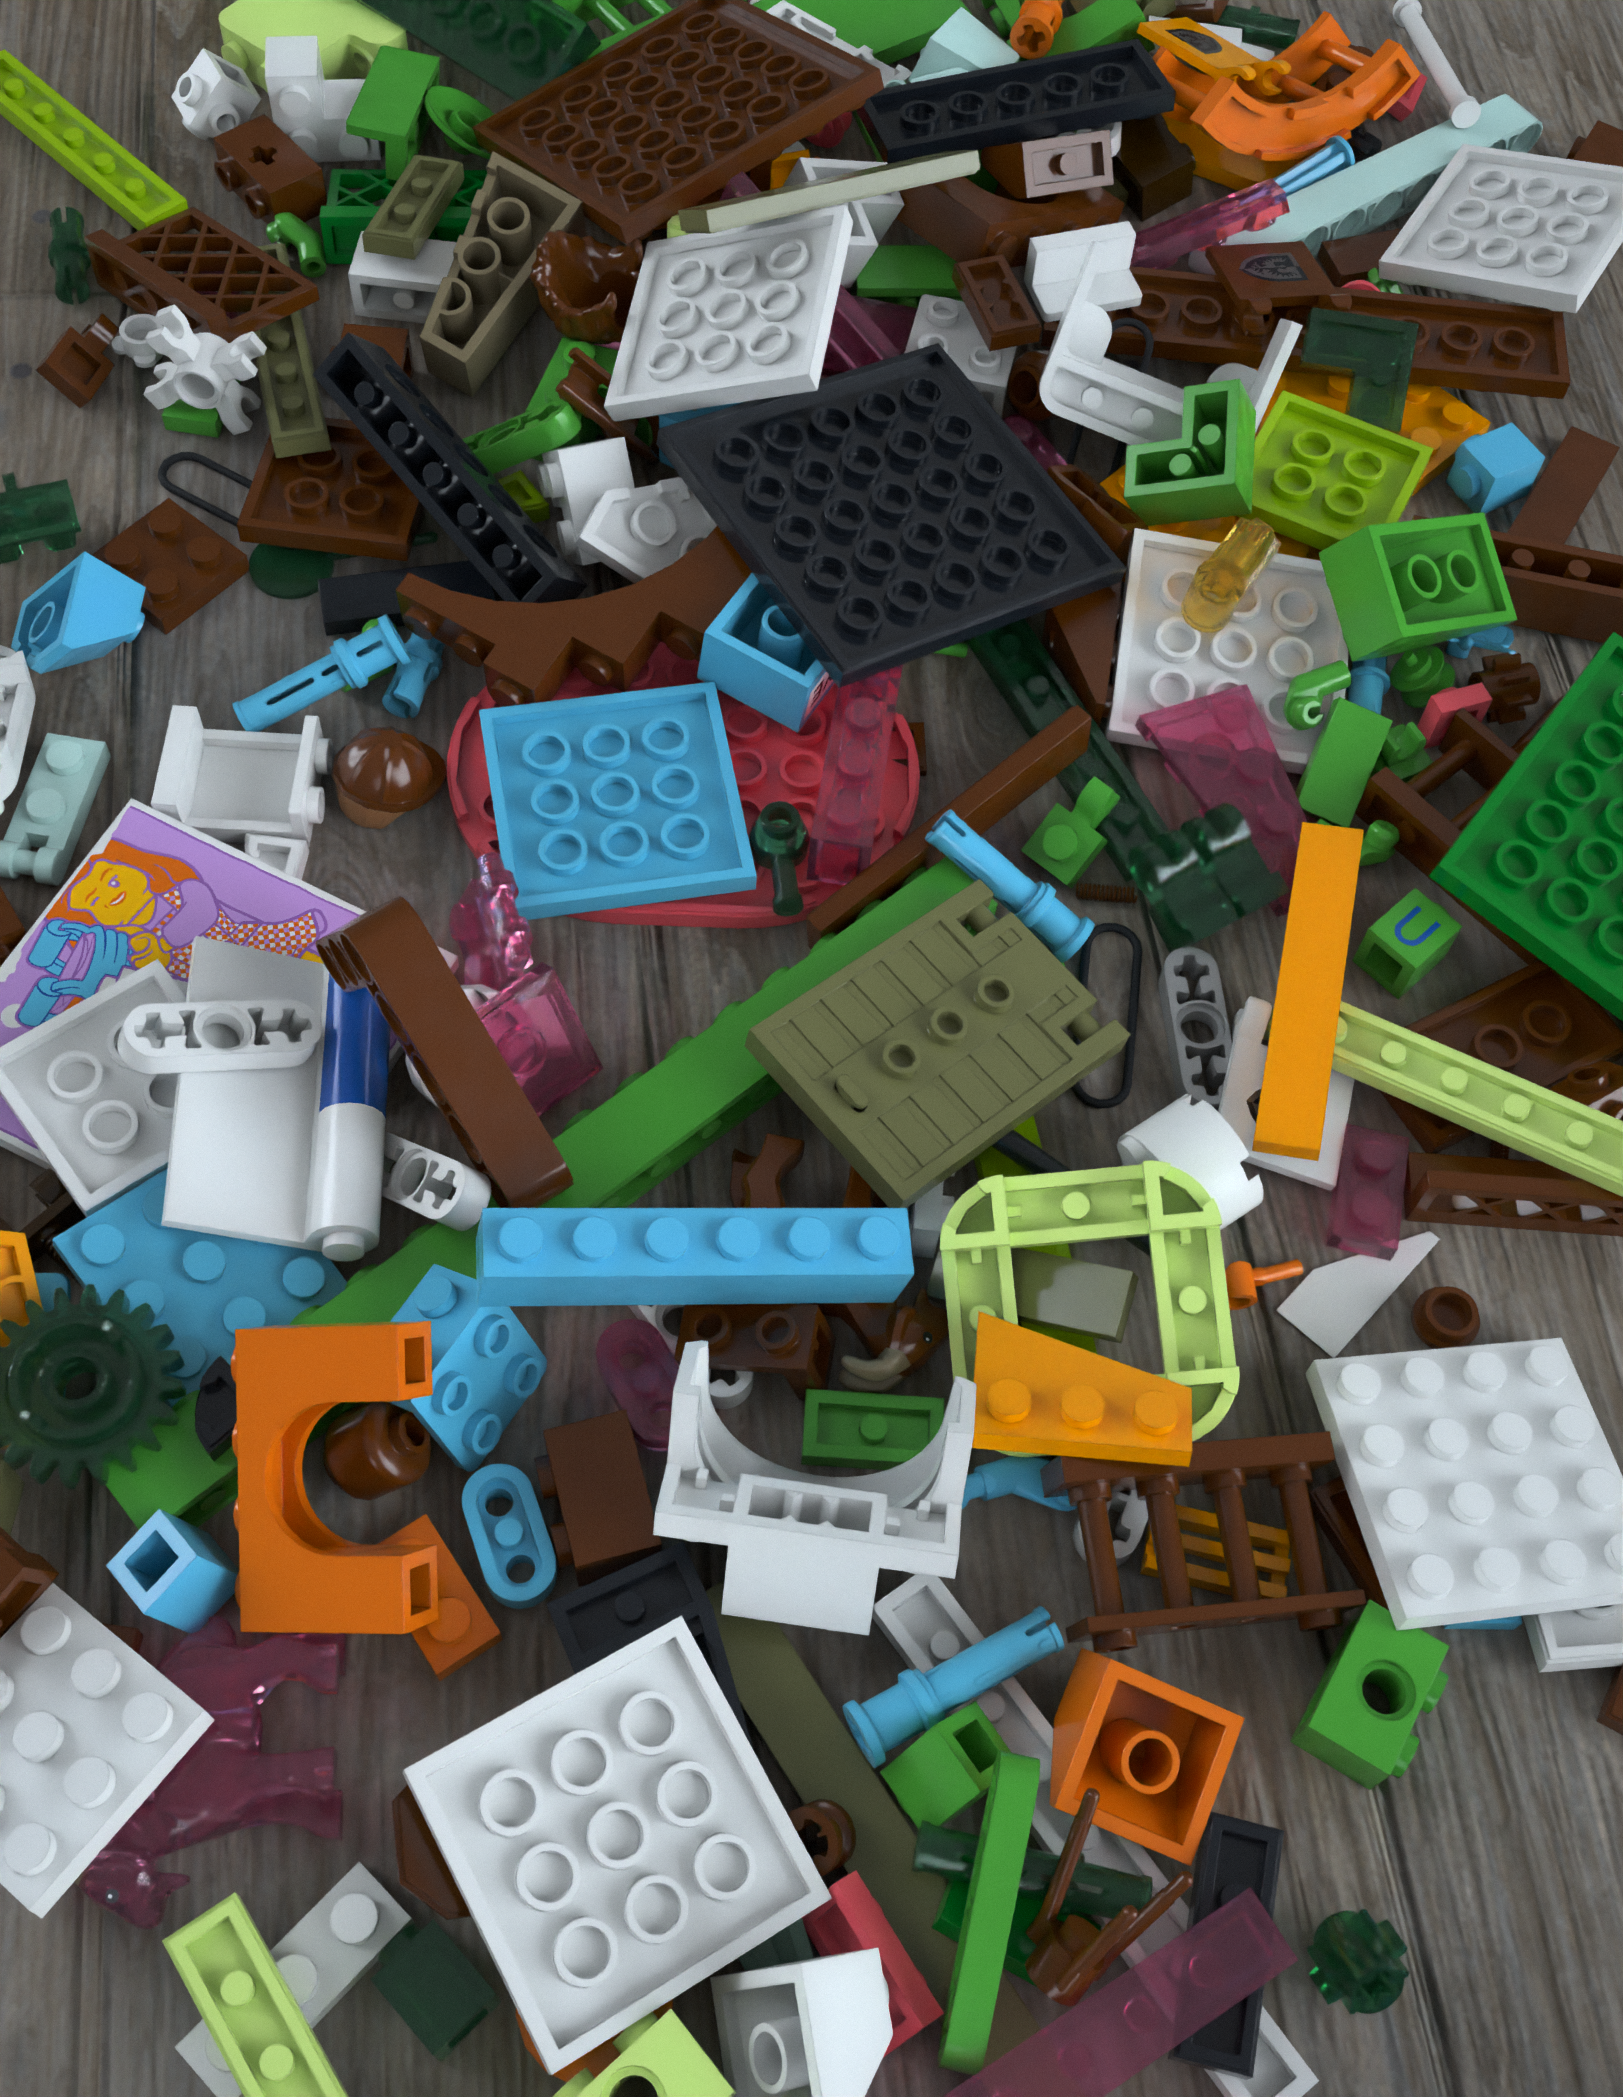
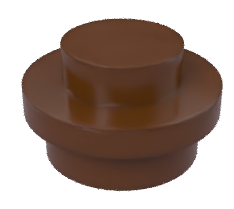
M1445 1286L1428 1289L1419 1296L1412 1307L1411 1323L1419 1339L1432 1349L1469 1346L1479 1332L1480 1317L1477 1305L1469 1294L1459 1288Z

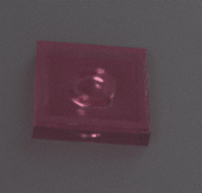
M543 962L475 1010L538 1117L604 1069L554 968Z

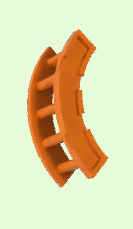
M1326 11L1320 15L1315 23L1297 41L1270 59L1284 60L1291 66L1290 73L1286 75L1278 73L1276 69L1272 72L1271 81L1273 85L1282 89L1281 93L1277 95H1264L1257 88L1254 80H1244L1240 75L1237 77L1236 83L1222 75L1215 82L1214 78L1206 73L1196 71L1184 65L1163 46H1160L1152 57L1176 92L1174 111L1161 114L1181 123L1194 124L1202 133L1220 145L1239 154L1254 156L1265 161H1288L1309 157L1324 148L1326 141L1334 135H1339L1347 141L1351 138V130L1359 126L1366 119L1375 121L1404 95L1421 73L1402 45L1393 40L1387 39L1372 57L1349 48L1350 40L1331 13ZM1333 64L1353 73L1346 80L1326 92L1311 86Z

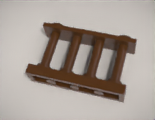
M1462 708L1455 714L1438 748L1443 753L1442 756L1408 782H1403L1391 770L1384 767L1370 778L1355 814L1369 826L1376 820L1387 821L1394 825L1399 831L1400 838L1393 847L1518 957L1530 965L1540 959L1429 877V874L1519 756L1517 752L1497 737L1489 727L1479 722ZM1462 769L1485 788L1487 792L1451 820H1448L1424 798Z
M1330 1431L1192 1443V1456L1189 1467L1057 1456L1041 1468L1040 1474L1044 1498L1068 1496L1070 1506L1078 1508L1095 1616L1086 1617L1065 1628L1068 1643L1092 1641L1095 1653H1110L1138 1647L1137 1636L1289 1620H1298L1300 1632L1319 1631L1342 1626V1613L1367 1604L1364 1589L1329 1593L1307 1484L1313 1482L1312 1472L1336 1460ZM1269 1478L1271 1488L1279 1489L1300 1596L1262 1599L1241 1490L1247 1488L1246 1480ZM1203 1484L1205 1494L1213 1496L1233 1602L1194 1606L1174 1496L1180 1494L1179 1486ZM1136 1490L1138 1500L1146 1502L1165 1609L1125 1613L1106 1502L1113 1499L1112 1492Z

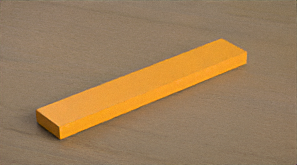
M1302 822L1252 1151L1314 1161L1319 1159L1364 834L1363 829Z

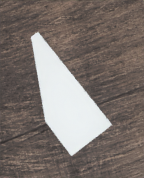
M1428 1231L1313 1269L1276 1311L1332 1358H1335L1440 1239Z

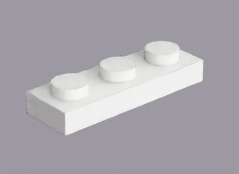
M358 1862L284 1936L270 1953L311 2028L340 2001L415 1922L371 1873ZM202 2019L175 2046V2049L216 2097H244L207 2025Z

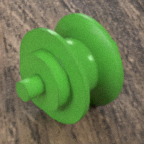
M1433 645L1406 651L1395 663L1390 674V681L1393 687L1402 691L1403 701L1408 706L1414 708L1426 707L1432 695L1445 688L1452 687L1456 678L1453 667L1449 663L1444 662L1442 651Z

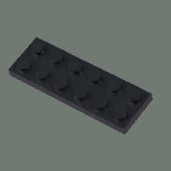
M1139 39L884 88L866 99V103L857 109V114L884 162L890 164L945 151L981 150L985 147L1011 144L1036 138H1052L1060 133L1085 128L1099 129L1110 123L1130 119H1148L1155 114L1174 111L1176 92Z

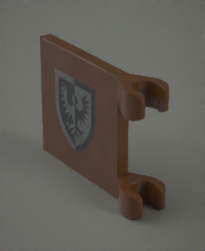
M1303 241L1206 247L1205 257L1236 305L1241 328L1246 336L1265 335L1267 328L1264 325L1263 314H1270L1272 307L1317 304L1319 320L1323 330H1345L1346 323L1342 317V310L1351 309L1352 298L1347 293L1338 294Z

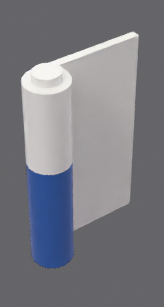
M195 936L192 943L186 1002L295 999L308 1004L316 1011L322 1023V1033L311 1057L299 1066L178 1073L161 1226L319 1251L325 1257L335 1261H354L362 1258L365 1252L371 1251L378 1246L380 1236L391 1032L389 1024L366 987L348 993L343 991L322 963ZM213 1023L203 1028L206 1040L218 1048H233L240 1043L237 1033L225 1024ZM279 1024L277 1031L285 1032L289 1042L298 1041L300 1035L291 1034L288 1025ZM183 1027L182 1035H187L188 1037L189 1028ZM262 1036L254 1038L255 1045H259ZM186 1037V1042H185V1047H186V1048H188V1046H187V1037Z

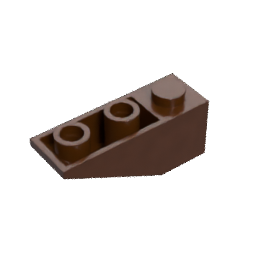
M1122 580L1117 584L1046 610L1042 643L1073 707L1078 705L1092 717L1089 739L1092 740L1097 738L1102 717H1108L1113 698L1114 684L1108 682L1110 673L1113 674L1118 640L1114 639L1115 630H1119L1123 596H1120Z

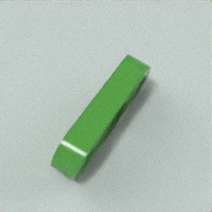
M557 399L462 440L492 474H495L565 444L580 431L582 424L571 405L562 399Z

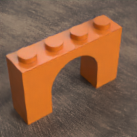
M431 1321L272 1325L235 1329V1348L231 1357V1374L236 1383L237 1422L233 1428L232 1447L238 1461V1497L234 1504L233 1520L235 1528L239 1533V1572L235 1581V1599L240 1608L241 1632L406 1634L438 1621L437 1545H369L343 1539L329 1530L313 1511L304 1489L302 1475L303 1455L309 1435L319 1419L335 1405L341 1402L404 1401L433 1395Z

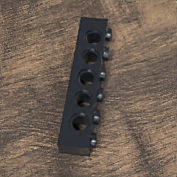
M348 332L312 375L504 601L548 603L576 599L588 586L389 353L383 347Z

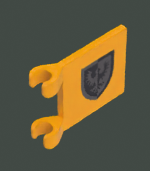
M1188 17L1140 22L1137 29L1138 34L1159 46L1167 48L1175 56L1213 77L1215 82L1222 75L1236 83V79L1240 75L1244 80H1254L1257 88L1264 95H1277L1281 93L1282 89L1273 85L1271 81L1272 72L1276 69L1278 73L1286 75L1291 71V66L1288 62L1284 60L1261 61Z

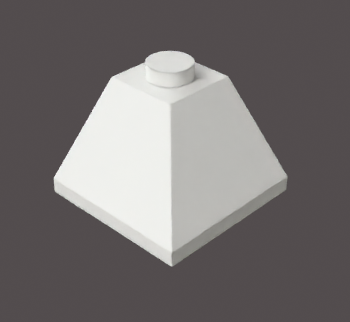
M879 1948L827 1955L710 1977L724 2077L737 2092L733 2097H865L893 2037L888 2006L889 1988L883 1975Z

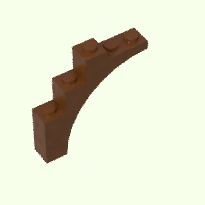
M716 526L706 539L672 565L632 585L589 598L548 603L494 601L448 590L409 572L395 591L402 620L406 627L420 638L425 640L435 638L450 646L457 656L472 666L481 667L483 665L490 696L500 706L505 707L551 701L574 667H577L581 674L594 684L599 686H606L608 684L621 692H626L661 641L666 643L667 647L678 657L685 660L695 659L700 661L704 632L750 576L752 571L720 528Z

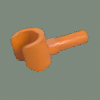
M1295 1259L1266 1267L1252 1268L1251 1264L1245 1261L1233 1262L1225 1269L1230 1310L1245 1309L1256 1304L1258 1298L1255 1286H1263L1267 1283L1302 1275V1263L1300 1260Z

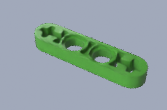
M999 1750L996 1756L942 2021L938 2047V2068L977 2077L982 2070L1036 1803L1040 1776V1759L1002 1750Z

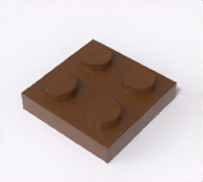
M170 498L166 499L92 554L95 558L146 587L141 612L144 613L145 620L165 635L250 571L245 553Z

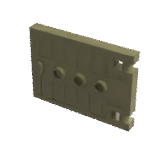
M981 879L964 888L750 1028L744 1045L889 1208H907L1120 1052L1131 1035L1116 1019L1102 1027L1091 1016L1090 1013L1097 999L1012 911L998 919L988 909L994 893ZM969 924L977 935L973 937L963 926ZM1070 1030L1082 1043L1077 1046L1066 1032ZM856 1107L860 1109L862 1112H856L853 1110V1108Z

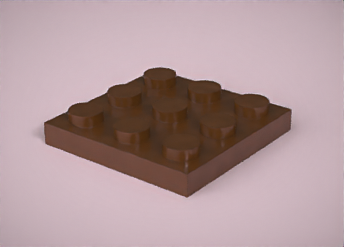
M325 417L331 450L276 458L271 434H269L237 522L240 541L408 562L424 506L351 420Z

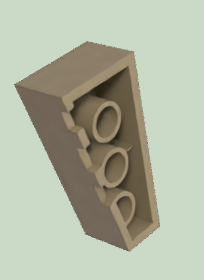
M492 151L486 166L487 176L481 190L477 189L471 205L472 214L463 235H459L453 250L454 259L448 275L442 278L420 334L427 371L471 397L477 392L540 304L538 290L530 279V274L533 271L531 267L536 261L537 246L539 243L544 242L545 234L550 231L562 230L567 234H575L581 239L586 236L583 202Z

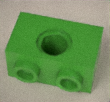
M1369 1599L1366 1602L1367 1604L1363 1605L1349 1619L1290 1742L1370 1790L1390 1775L1400 1778L1412 1761L1419 1744V1738L1410 1734L1420 1710L1429 1714L1445 1689L1448 1675L1439 1670L1450 1646L1420 1628L1396 1631L1390 1611ZM1363 1683L1374 1684L1383 1690L1389 1701V1714L1379 1713L1367 1704L1362 1692Z

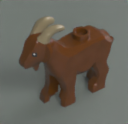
M768 1133L765 1136L762 1151L758 1156H750L734 1148L729 1189L733 1208H787L780 1184L783 1176L796 1168L803 1158L805 1141ZM850 1164L847 1188L841 1208H889ZM921 1288L915 1296L913 1307L910 1305L897 1307V1299L894 1303H798L818 1305L823 1315L841 1318L856 1333L868 1354L873 1358L872 1360H863L847 1355L842 1357L841 1364L846 1370H842L839 1373L838 1381L846 1389L853 1392L885 1393L921 1369L949 1338L947 1310L933 1306L928 1300L925 1288Z

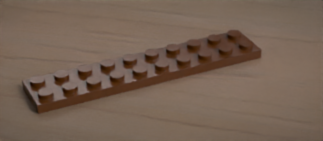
M1130 266L1129 269L1143 294L1141 304L1135 307L1106 312L1111 323L1122 318H1134L1143 322L1150 329L1154 339L1151 357L1167 360H1184L1218 365L1239 363L1248 367L1259 368L1280 318L1303 325L1283 371L1564 399L1570 386L1563 311L1556 312L1546 308L1334 287L1338 294L1347 293L1352 298L1351 309L1342 310V317L1346 323L1345 330H1323L1319 320L1317 304L1272 307L1270 314H1263L1264 325L1267 328L1265 335L1246 336L1241 328L1238 309L1217 275ZM1043 320L1041 346H1052L1060 320L1045 322ZM1120 327L1112 333L1106 353L1143 356L1146 347L1144 335L1134 327Z

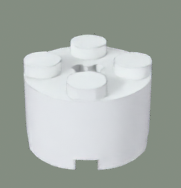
M1185 1094L1120 1136L1117 1150L1123 1164L1122 1166L1139 1165L1143 1161L1149 1160L1171 1163L1170 1166L1178 1168L1193 1177L1203 1186L1211 1198L1214 1197L1221 1215L1222 1225L1220 1230H1222L1262 1202L1263 1186L1259 1174L1248 1181L1240 1162L1250 1155L1231 1125L1212 1105L1203 1099L1193 1106L1190 1105L1192 1095Z

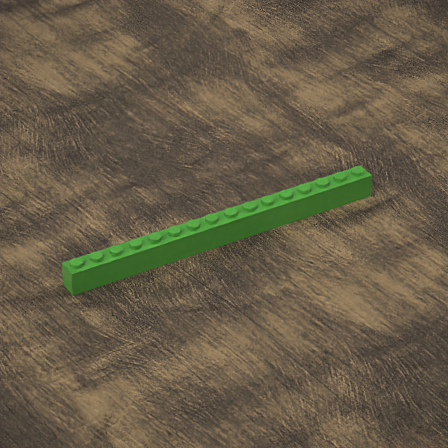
M947 856L929 869L926 867L917 869L904 881L901 889L885 901L878 899L868 904L860 912L852 925L838 935L836 933H829L822 937L813 946L809 956L792 968L785 966L776 970L765 981L759 992L743 1003L735 1001L726 1006L715 1018L713 1025L695 1038L687 1036L676 1042L666 1053L664 1060L645 1074L637 1072L626 1078L618 1086L612 1098L595 1110L585 1109L572 1117L565 1125L562 1134L552 1141L569 1168L574 1185L539 1208H627L784 1091L744 1046L749 1029L968 887L974 881ZM992 899L988 909L995 915L998 903ZM969 924L963 926L973 937L977 935ZM491 1195L487 1208H500ZM480 1220L473 1227L465 1231H457L439 1222L435 1225L426 1224L419 1227L405 1239L401 1250L380 1265L371 1264L359 1270L347 1282L344 1291L323 1306L314 1305L305 1309L289 1325L390 1322L433 1264L477 1280L476 1236ZM200 1390L193 1391L181 1398L171 1408L169 1417L147 1433L135 1434L121 1441L109 1453L107 1461L95 1469L96 1473L138 1529L158 1509L198 1528L238 1497V1461L233 1447L231 1446L219 1458L213 1461L196 1433L195 1407ZM341 1402L332 1407L316 1423L305 1447L327 1432L328 1427L340 1414L366 1402Z

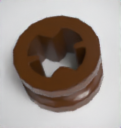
M818 1799L788 1813L820 1876H824L844 1866L852 1857L856 1846V1830L850 1815L841 1805L832 1800ZM816 1823L822 1828L817 1834L818 1837L826 1835L828 1840V1849L819 1854L815 1853L812 1849L816 1844V1840L808 1842L806 1837V1828Z

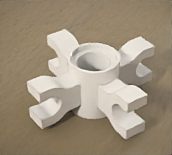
M175 304L158 310L155 318L163 327L148 332L145 340L155 351L168 356L174 363L164 362L156 365L153 373L160 382L146 387L143 395L158 410L174 404L179 399L199 409L216 408L223 424L233 435L249 431L253 422L244 413L259 409L262 401L251 389L241 386L235 379L245 381L255 377L258 369L250 360L265 354L267 349L265 344L253 331L237 337L231 343L211 333L194 334L185 315Z

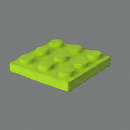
M1283 390L1255 439L1252 514L1237 515V517L1323 551L1367 525L1399 522L1430 460L1434 448Z

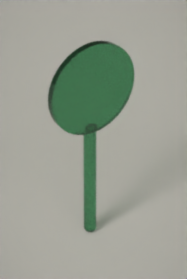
M431 531L416 534L412 547L436 542L438 540L437 533ZM259 544L250 556L249 572L253 583L267 595L280 599H299L319 591L317 579L332 577L335 568L334 561L359 556Z

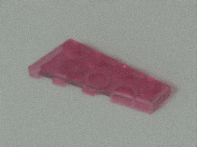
M1244 684L1140 715L1135 727L1146 742L1152 740L1165 757L1164 766L1178 784L1183 781L1201 806L1199 813L1212 830L1218 828L1235 852L1232 857L1275 915L1280 917L1288 914L1302 822L1308 823L1248 685Z

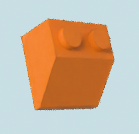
M1081 1647L1054 1717L1049 1805L1075 1816L1086 1790L1095 1788L1099 1791L1100 1800L1092 1819L1093 1825L1191 1866L1245 1718L1113 1659Z

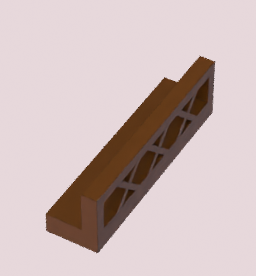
M1408 1152L1401 1162L1406 1221L1623 1237V1197L1544 1162Z

